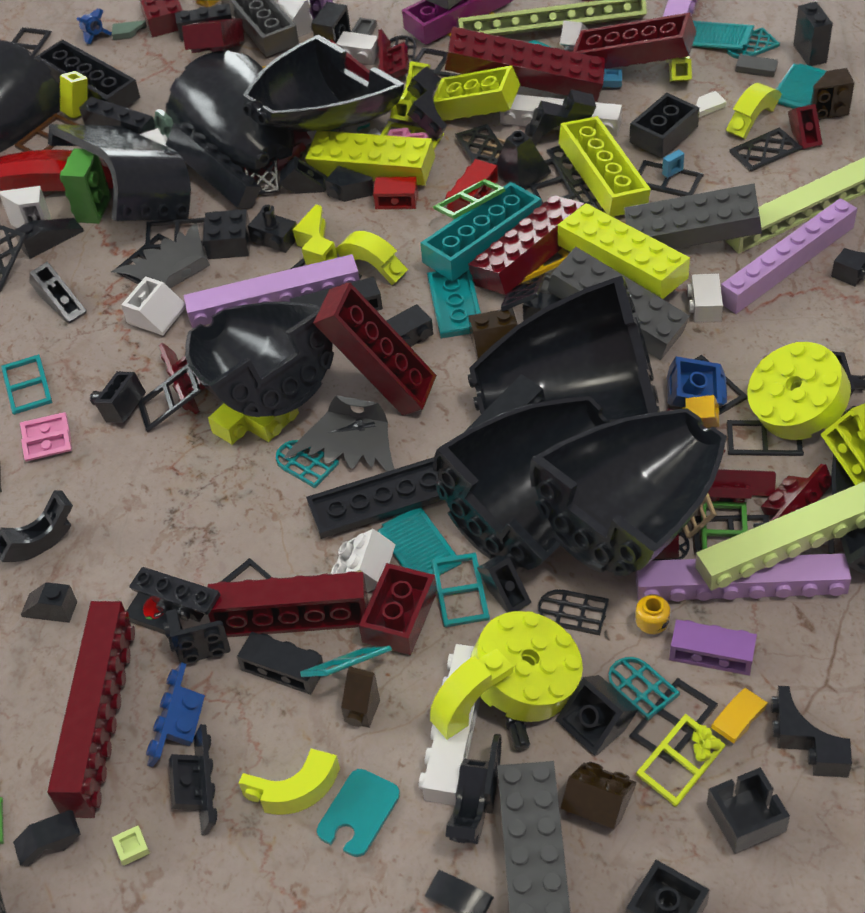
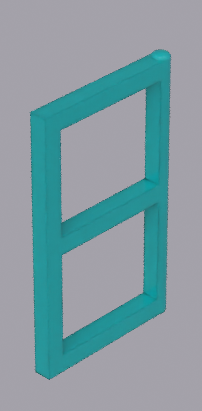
M39 354L1 366L12 414L15 415L53 403ZM37 362L40 377L10 386L7 370ZM39 383L43 384L46 395L45 399L19 407L15 406L13 391Z
M476 553L432 559L431 562L436 579L444 627L490 620L482 578L477 569L479 564ZM472 560L477 583L442 589L438 565ZM479 591L483 614L448 620L443 596Z
M391 646L363 647L300 671L301 677L328 676L349 668V666H354L387 653L392 648Z

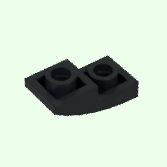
M438 870L425 894V897L430 901L449 908L455 913H487L494 899L489 893L441 870Z

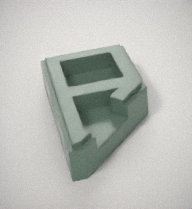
M146 20L112 24L113 40L132 38L136 35V31L147 27Z
M156 110L154 116L155 127L160 130L162 135H166L168 139L173 126V120L163 110Z

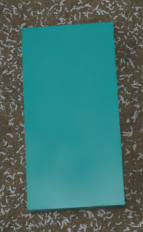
M470 269L453 281L437 271L427 272L440 338L470 334L469 315L481 313Z

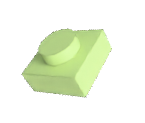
M139 825L112 837L123 866L150 854Z

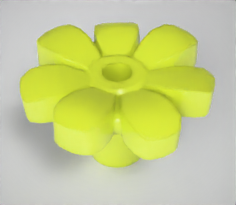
M700 725L698 732H693L692 741L696 742L693 745L694 753L696 754L695 758L700 762L711 758V749L720 750L722 746L719 738H711L712 731L706 725Z

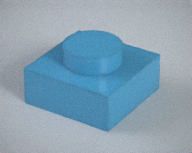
M604 69L602 87H622V69Z
M677 150L663 158L662 174L665 177L669 178L683 170L685 153L681 150Z

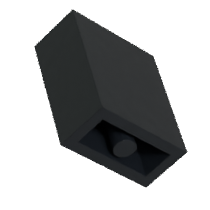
M817 2L799 5L793 45L808 66L827 63L833 23Z

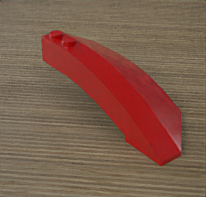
M46 149L0 156V191L40 186L42 191H65L64 185L60 180V173L64 169L67 158L70 157L72 150ZM100 158L108 187L112 189L113 180L106 162Z

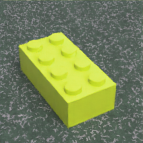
M512 66L444 77L441 79L433 96L434 105L443 121H451L463 117L469 118L482 114L487 115L494 112H505L511 109L520 83Z

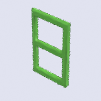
M483 179L433 206V209L455 219L505 192V188L487 179ZM482 185L495 190L480 199L467 194ZM458 198L471 202V204L456 212L443 207Z
M712 501L714 508L741 509L742 530L707 529L706 524L701 529L702 550L707 548V536L734 537L748 531L746 502ZM705 503V504L703 505V506H704V507H703V510H704V512H705V515H706V508H708L707 503Z

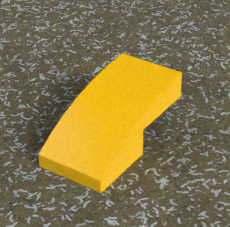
M744 688L724 708L712 723L711 729L734 744L748 731L750 724L765 711L768 702Z

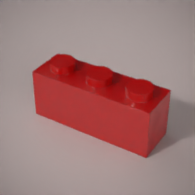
M475 159L466 168L462 177L456 181L451 191L447 192L445 200L483 179L496 184L498 182L497 165ZM482 185L467 194L480 199L488 195L492 188ZM458 198L447 204V209L456 212L471 204V202Z

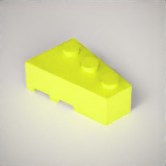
M864 403L849 410L820 434L855 485L865 482Z

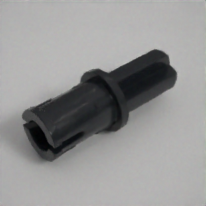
M506 717L505 727L510 731L514 748L519 751L529 748L530 741L525 727L527 722Z

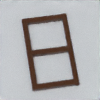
M55 113L14 144L15 148L23 152L33 151L23 145L37 134L48 139V133L42 130L55 120L67 125L79 124ZM48 145L43 150H51L55 146Z

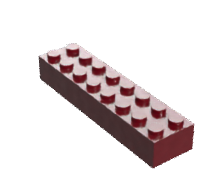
M452 27L444 70L466 74L512 66L522 87L568 96L570 90L593 94L595 102H598L604 80L605 59Z
M121 601L90 602L47 793L58 812L62 813L71 810L75 818H95L96 809L101 806V784L106 781L107 777L105 764L112 752L110 740L112 733H115L117 727L116 710H119L121 707V686H125L126 683L125 666L130 662V642L134 641L135 628L131 626L129 613L125 611Z

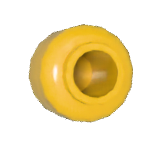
M648 595L640 599L636 605L635 617L638 628L647 634H658L666 630L670 620V606L668 602L658 595Z

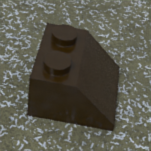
M513 307L505 311L496 310L469 315L470 336L477 360L492 345L518 325Z

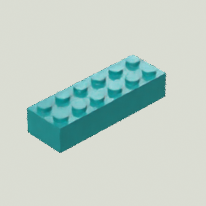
M509 182L504 186L505 192L457 217L420 242L422 263L449 280H455L469 270L468 264L477 255L483 253L492 243L499 240L507 231L514 228L521 220L540 207L542 199L513 182Z

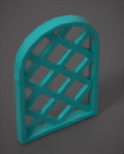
M761 27L754 30L751 35L758 37V40H753L751 37L749 42L756 43V46L749 45L748 42L744 50L727 49V53L736 59L739 58L736 52L743 53V55L756 56L779 47L780 43ZM761 38H768L767 41L760 40ZM759 43L766 44L765 47L758 46ZM747 48H753L754 52L747 51Z

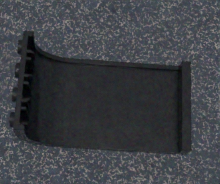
M49 124V145L79 146L101 157L106 162L113 180V220L189 219L191 200L190 177L186 164L178 152L122 126Z

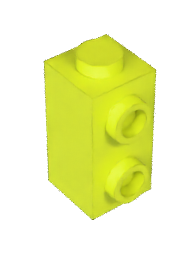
M74 71L60 75V111L70 118H78L81 116L79 107L88 100V78Z

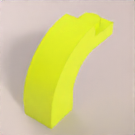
M410 61L405 90L398 104L394 105L391 109L390 118L413 122L407 114L417 98L407 88L412 78L426 66L430 68V64Z
M761 83L751 85L733 108L735 113L726 131L746 139L761 111L766 109L773 112L782 93Z
M367 231L351 233L336 247L337 254L340 257L353 254L354 260H364L373 265L391 285L396 283L408 270L394 255L397 250L390 243Z
M495 648L479 659L474 655L450 675L436 694L430 710V721L446 740L469 726V713L476 700L490 687L512 674L514 666Z
M311 748L302 769L293 777L282 781H271L243 773L239 780V786L246 799L253 802L261 801L264 813L276 815L292 814L305 810L320 801L334 784L340 766L337 755Z

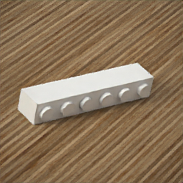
M516 94L511 109L500 112V124L527 126V124H530L534 109L538 108L540 101L562 105L564 99ZM595 102L597 107L592 117L598 116L610 134L617 136L622 119V105ZM560 126L554 128V130H560Z
M456 644L454 654H449L447 669L450 670L449 676H444L442 685L457 668L470 659L474 646ZM481 697L476 700L470 710L469 726L448 740L432 725V748H427L425 754L427 769L426 773H421L419 779V789L423 790L424 801L455 806L460 764L464 758L468 759Z

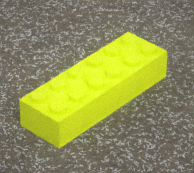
M598 116L561 123L558 144L606 214L612 217L625 214L624 207L649 202L651 189Z
M317 131L305 160L308 165L327 177L338 166L370 176L373 178V181H375V177H416L417 185H425L435 159L432 139Z
M587 203L558 224L559 246L570 252L575 247L581 249L662 299L689 278L690 257Z

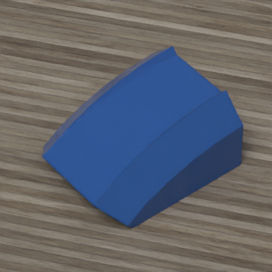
M677 356L674 358L667 374V403L670 406L686 407L685 398L709 395L715 396L719 406L727 403L726 376L721 364Z

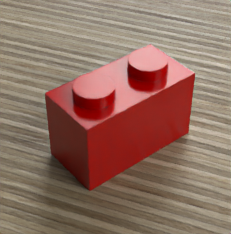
M375 177L373 191L375 209H416L418 197L417 178Z

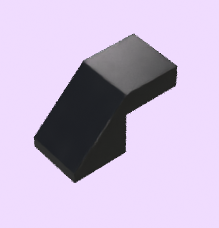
M68 810L30 824L13 841L20 866H30L46 849L65 851L81 833L73 811Z

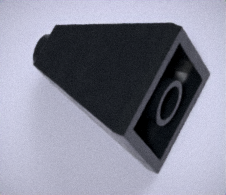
M520 129L514 131L512 135L506 138L496 163L498 177L505 183L513 182L527 190L532 184H536L551 174V169L532 140Z

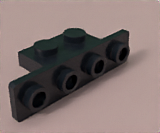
M145 567L139 570L129 586L132 591L150 596L157 604L156 608L166 614V611L177 609L179 618L184 621L191 619L200 622L204 614L208 615L221 595L218 590Z
M200 724L194 735L195 755L171 754L169 758L172 809L199 810L201 835H207L212 826L217 822V809L213 808L215 784L211 783L213 759L209 758L211 735L207 734L206 724Z

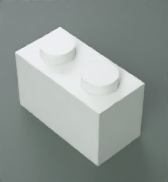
M343 31L336 43L361 64L373 65L379 52L378 36Z
M693 274L691 284H687V297L692 299L689 300V313H693L694 322L721 321L723 302L719 274Z

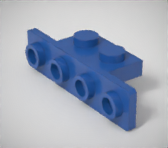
M181 662L176 670L172 669L168 675L166 684L170 686L160 702V707L163 708L161 716L157 717L153 727V731L156 732L155 739L150 741L146 751V755L149 756L148 766L153 767L160 759L166 739L186 746H190L193 743L205 695L181 687L186 668L185 663Z

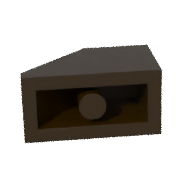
M349 666L341 705L344 721L354 727L364 726L370 728L380 703L375 673Z

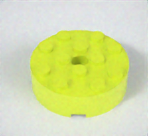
M796 342L778 348L760 361L749 380L747 396L752 411L770 433L783 439L802 440L812 437L811 434L822 429L826 430L842 416L849 403L851 385L845 370L832 351L817 343Z
M513 611L492 619L480 634L470 656L471 658L475 655L479 659L497 648L514 666L512 674L490 687L480 697L490 707L493 705L507 713L506 717L518 721L537 722L558 714L574 693L582 677L583 665L581 654L571 635L553 620L534 612Z

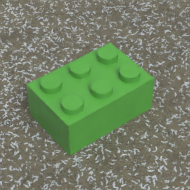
M74 148L70 157L67 158L64 169L60 173V180L64 185L65 195L70 202L71 213L74 214L75 220L79 223L99 224L111 199L99 156L85 149Z

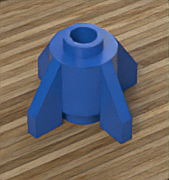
M100 8L76 19L79 21L80 29L83 31L84 41L90 45L94 37L93 35H97L100 32L110 36L112 32L103 28L100 19L104 10Z

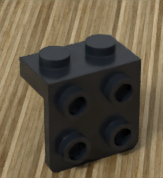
M177 609L166 611L168 622L163 623L164 630L169 640L171 652L176 651L179 663L193 664L206 658L220 657L231 651L222 621L183 629Z

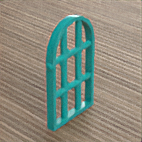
M298 440L285 442L276 451L278 466L313 488H316L339 465V461L335 459L332 461L333 464L328 467L319 461L324 457L323 451H318L317 454L319 456L313 458L304 453L306 450L304 449L293 458H286L289 462L284 466L279 461V456L285 457L281 453L282 450L286 447L291 449L292 445H295ZM299 456H303L312 461V463L305 467L295 460ZM292 464L298 466L304 471L301 474H298L295 471L289 469L288 467ZM314 465H319L326 469V471L319 475L310 469ZM306 473H310L318 479L313 483L303 476Z
M621 658L610 667L608 673L610 685L639 709L638 712L647 720L680 695V692L649 664L639 658ZM628 662L638 663L643 667L637 671ZM624 664L632 671V675L626 679L615 669L617 666ZM647 669L659 681L652 684L643 676L642 672ZM612 673L621 680L620 685L616 686L611 677ZM639 677L648 685V689L641 693L632 685L634 678ZM662 683L674 693L669 698L659 690L658 686ZM627 685L637 694V698L634 700L630 699L620 689ZM650 692H656L665 701L656 706L648 699L647 695ZM643 699L654 710L647 714L637 705L640 700Z

